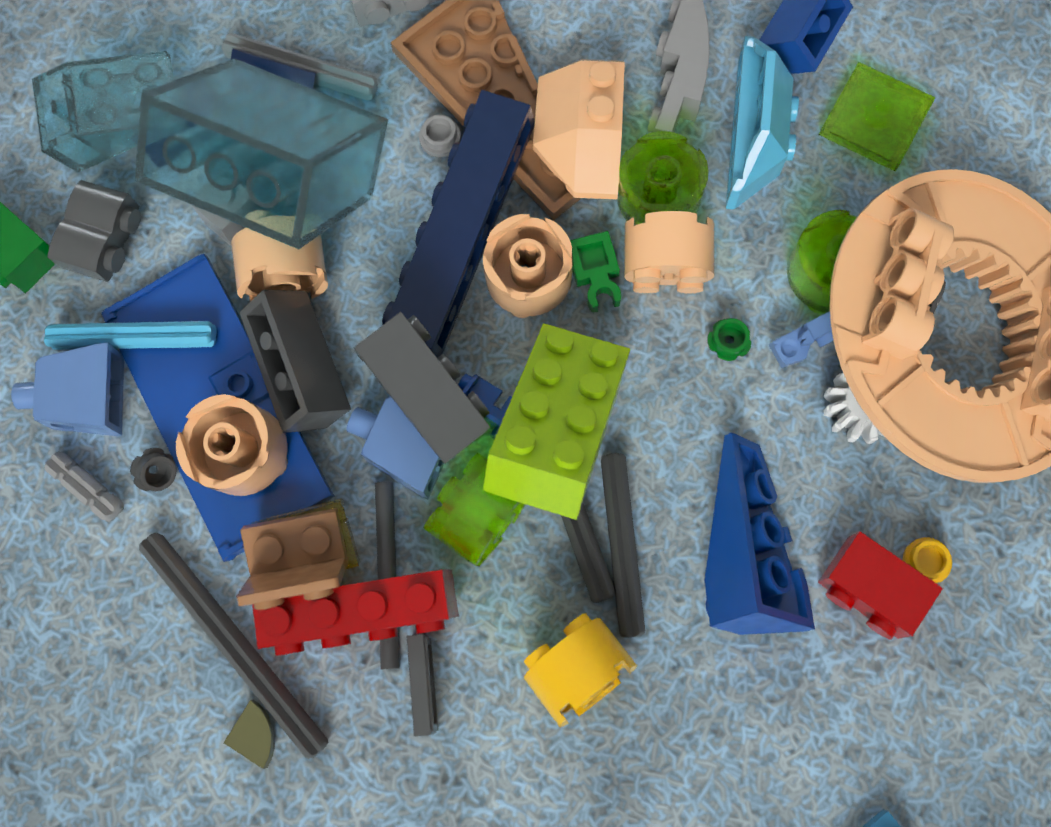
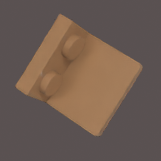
M337 508L244 525L240 529L250 577L236 596L238 606L253 604L256 610L269 609L284 603V598L302 594L305 600H315L333 594V588L340 586L348 565V557Z

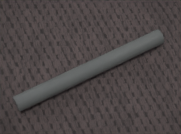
M392 482L375 483L378 580L396 577ZM399 636L380 640L381 669L400 668Z

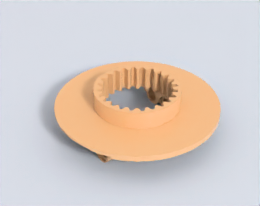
M958 169L935 170L904 179L882 192L861 211L848 229L834 264L830 288L831 329L836 353L847 383L862 410L884 437L906 456L938 474L974 483H997L1037 474L1051 466V213L1035 199L1013 185L990 175ZM948 266L951 272L954 273L964 269L965 278L968 280L977 276L979 278L978 287L981 290L985 288L991 290L989 301L1000 304L1001 309L997 313L998 318L1007 321V326L1001 331L1002 335L1010 339V344L1003 346L1002 351L1009 359L999 363L1003 373L993 376V384L985 386L979 391H976L975 387L972 386L961 389L960 382L956 379L945 382L946 371L943 369L933 371L931 365L934 357L932 354H922L920 351L930 338L935 324L934 314L929 311L930 307L928 305L940 293L945 276L943 269Z

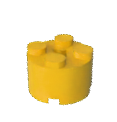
M587 613L581 614L563 629L566 637L554 647L550 648L547 643L543 644L524 660L525 665L529 669L524 676V680L560 728L569 723L564 714L573 709L579 717L621 683L617 677L620 675L619 671L623 667L629 674L637 667L635 661L602 619L595 618L591 620Z

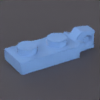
M830 311L769 344L781 368L806 359L809 347L813 342L817 341L819 347L822 348L834 341Z

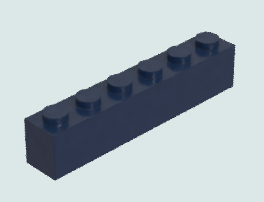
M482 89L476 104L471 103L466 111L464 118L465 131L460 143L455 142L450 150L448 157L449 170L444 182L440 181L434 189L432 196L433 209L428 221H423L418 228L415 239L416 251L411 262L407 261L404 264L399 276L400 290L395 302L391 301L387 305L382 318V325H384L400 312H402L407 320L414 315L430 334L431 339L425 343L436 358L443 354L484 253L487 238L494 228L535 125L531 105Z

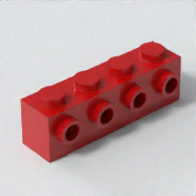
M452 569L342 585L333 588V594L315 600H305L303 594L284 598V603L269 609L256 610L252 604L257 649L274 647L275 656L305 651L304 642L321 639L322 648L351 644L350 635L368 632L369 641L398 637L397 627L415 625L416 634L444 630V620L459 616Z

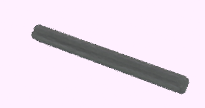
M159 533L149 535L140 543V552L304 757L310 759L318 755L327 746V737L166 538Z

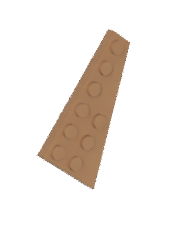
M446 0L390 42L393 53L463 126L466 111L471 103L476 104L481 89L531 105L535 121L538 84L516 36L512 34L499 0ZM533 128L513 179L554 221L581 198H574L566 189V185L552 173L533 150Z

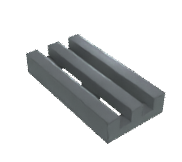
M425 634L408 635L407 649L414 737L432 735L438 731L431 638Z

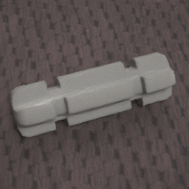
M56 452L45 463V471L55 480L58 479L60 484L85 506L88 505L91 511L101 520L111 522L122 512L124 508L123 502L114 494H110L108 489L84 468H80L78 463L69 455L63 452Z

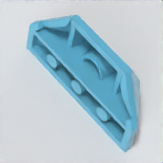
M745 36L738 59L725 209L734 210L777 178L782 171L785 161L793 160L796 148V135L790 134V122L794 123L796 121L799 107V96H792L793 77L777 52L752 36Z

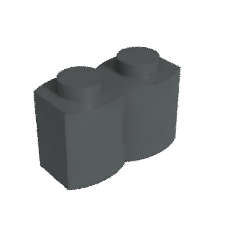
M80 180L69 197L64 219L58 225L52 237L48 258L62 269L109 282L113 273L118 272L123 266L125 260L124 243L129 238V235L135 233L139 227L141 219L139 205L128 193Z

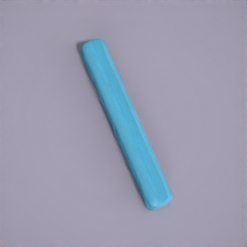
M209 321L50 324L45 328L44 343L47 347H51L54 350H71L99 343H109L115 349L212 347L216 344L217 328Z

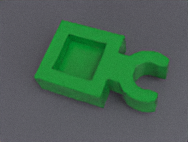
M605 231L570 240L573 255L572 271L577 287L590 285L587 295V304L592 313L598 312V300L596 297L603 293L611 296L614 307H619L621 290L610 279L619 277L620 268L609 232Z

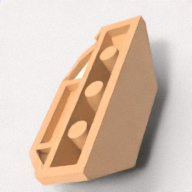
M581 59L538 77L533 150L552 173L566 185V189L574 198L614 200L618 198L623 122L624 61Z

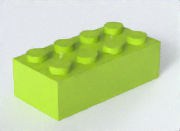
M543 323L488 453L483 491L577 520L621 386L630 348Z

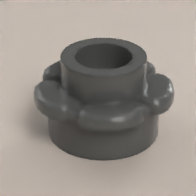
M153 447L146 449L141 457L137 456L132 461L130 473L135 477L133 480L134 484L144 491H162L168 488L176 477V466L173 457L170 454H164L161 448ZM156 466V471L150 473L149 468Z

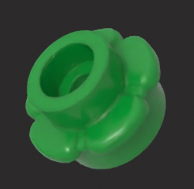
M734 318L722 319L713 325V331L707 337L710 350L715 351L717 357L724 361H734L738 356H745L752 344L748 327L742 321ZM732 337L733 343H727L725 338Z

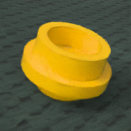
M922 537L909 543L904 550L902 560L936 584L946 579L951 572V554L948 548L937 539Z

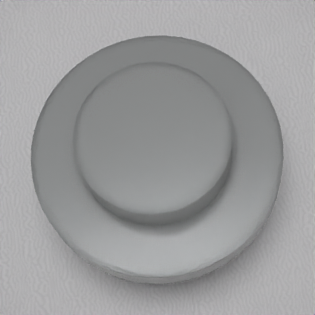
M431 116L424 122L419 131L420 145L431 156H449L454 143H460L461 141L459 126L447 116Z

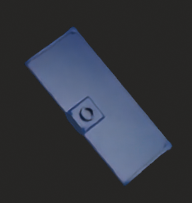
M201 254L129 297L116 302L102 311L101 315L105 323L209 321L217 328L216 344L212 347L132 348L119 350L212 536L223 562L231 561L239 554L245 552L240 532L244 525L307 514L335 497L300 431L285 433L287 438L288 464L284 473L278 476L267 488L252 495L234 496L207 488L187 476L181 468L176 453L178 432L182 433L188 421L186 416L189 411L206 398L223 394L239 397L268 411L278 420L244 324L208 256Z

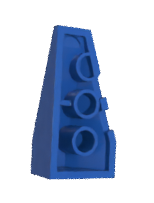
M732 432L724 435L704 579L707 597L706 611L709 616L710 627L739 635L814 630L815 626L808 584L802 568L792 570L784 544L793 540L788 526L782 527L778 518L773 514L771 504L776 502L777 494L760 445Z

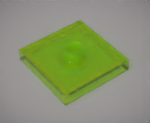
M858 62L819 135L896 172L936 97Z

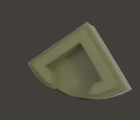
M250 700L224 741L225 745L262 769L268 768L275 749L273 729L267 711L257 701Z

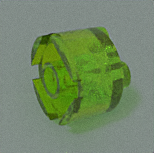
M651 132L637 139V143L623 154L619 166L617 204L625 221L634 218V225L645 223V214L661 211L698 213L709 174L707 160L701 150L698 148L697 151L692 145L687 143L688 139L675 132Z
M847 210L828 211L812 219L800 235L787 261V277L791 289L815 313L823 314L830 311V288L834 264L846 233L857 218V216L850 215V211Z
M479 452L470 459L462 473L464 477L461 480L453 476L444 485L437 497V500L443 505L434 510L423 527L424 530L476 567L482 565L503 540L501 536L511 523L514 524L526 506V504L483 490L488 458Z

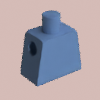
M99 343L40 357L35 362L34 382L15 383L11 391L13 405L18 410L33 409L34 420L53 430L122 436L124 358L109 343Z
M391 396L385 399L378 415L356 407L349 418L347 432L366 439L361 452L363 458L378 470L428 500L445 463L440 460Z

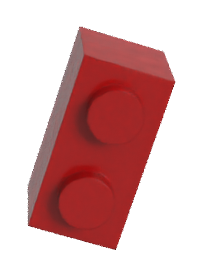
M861 531L846 539L818 581L819 584L828 589L825 594L828 599L848 611H851L854 607L869 618L866 622L868 627L890 640L894 636L898 639L913 636L943 589Z

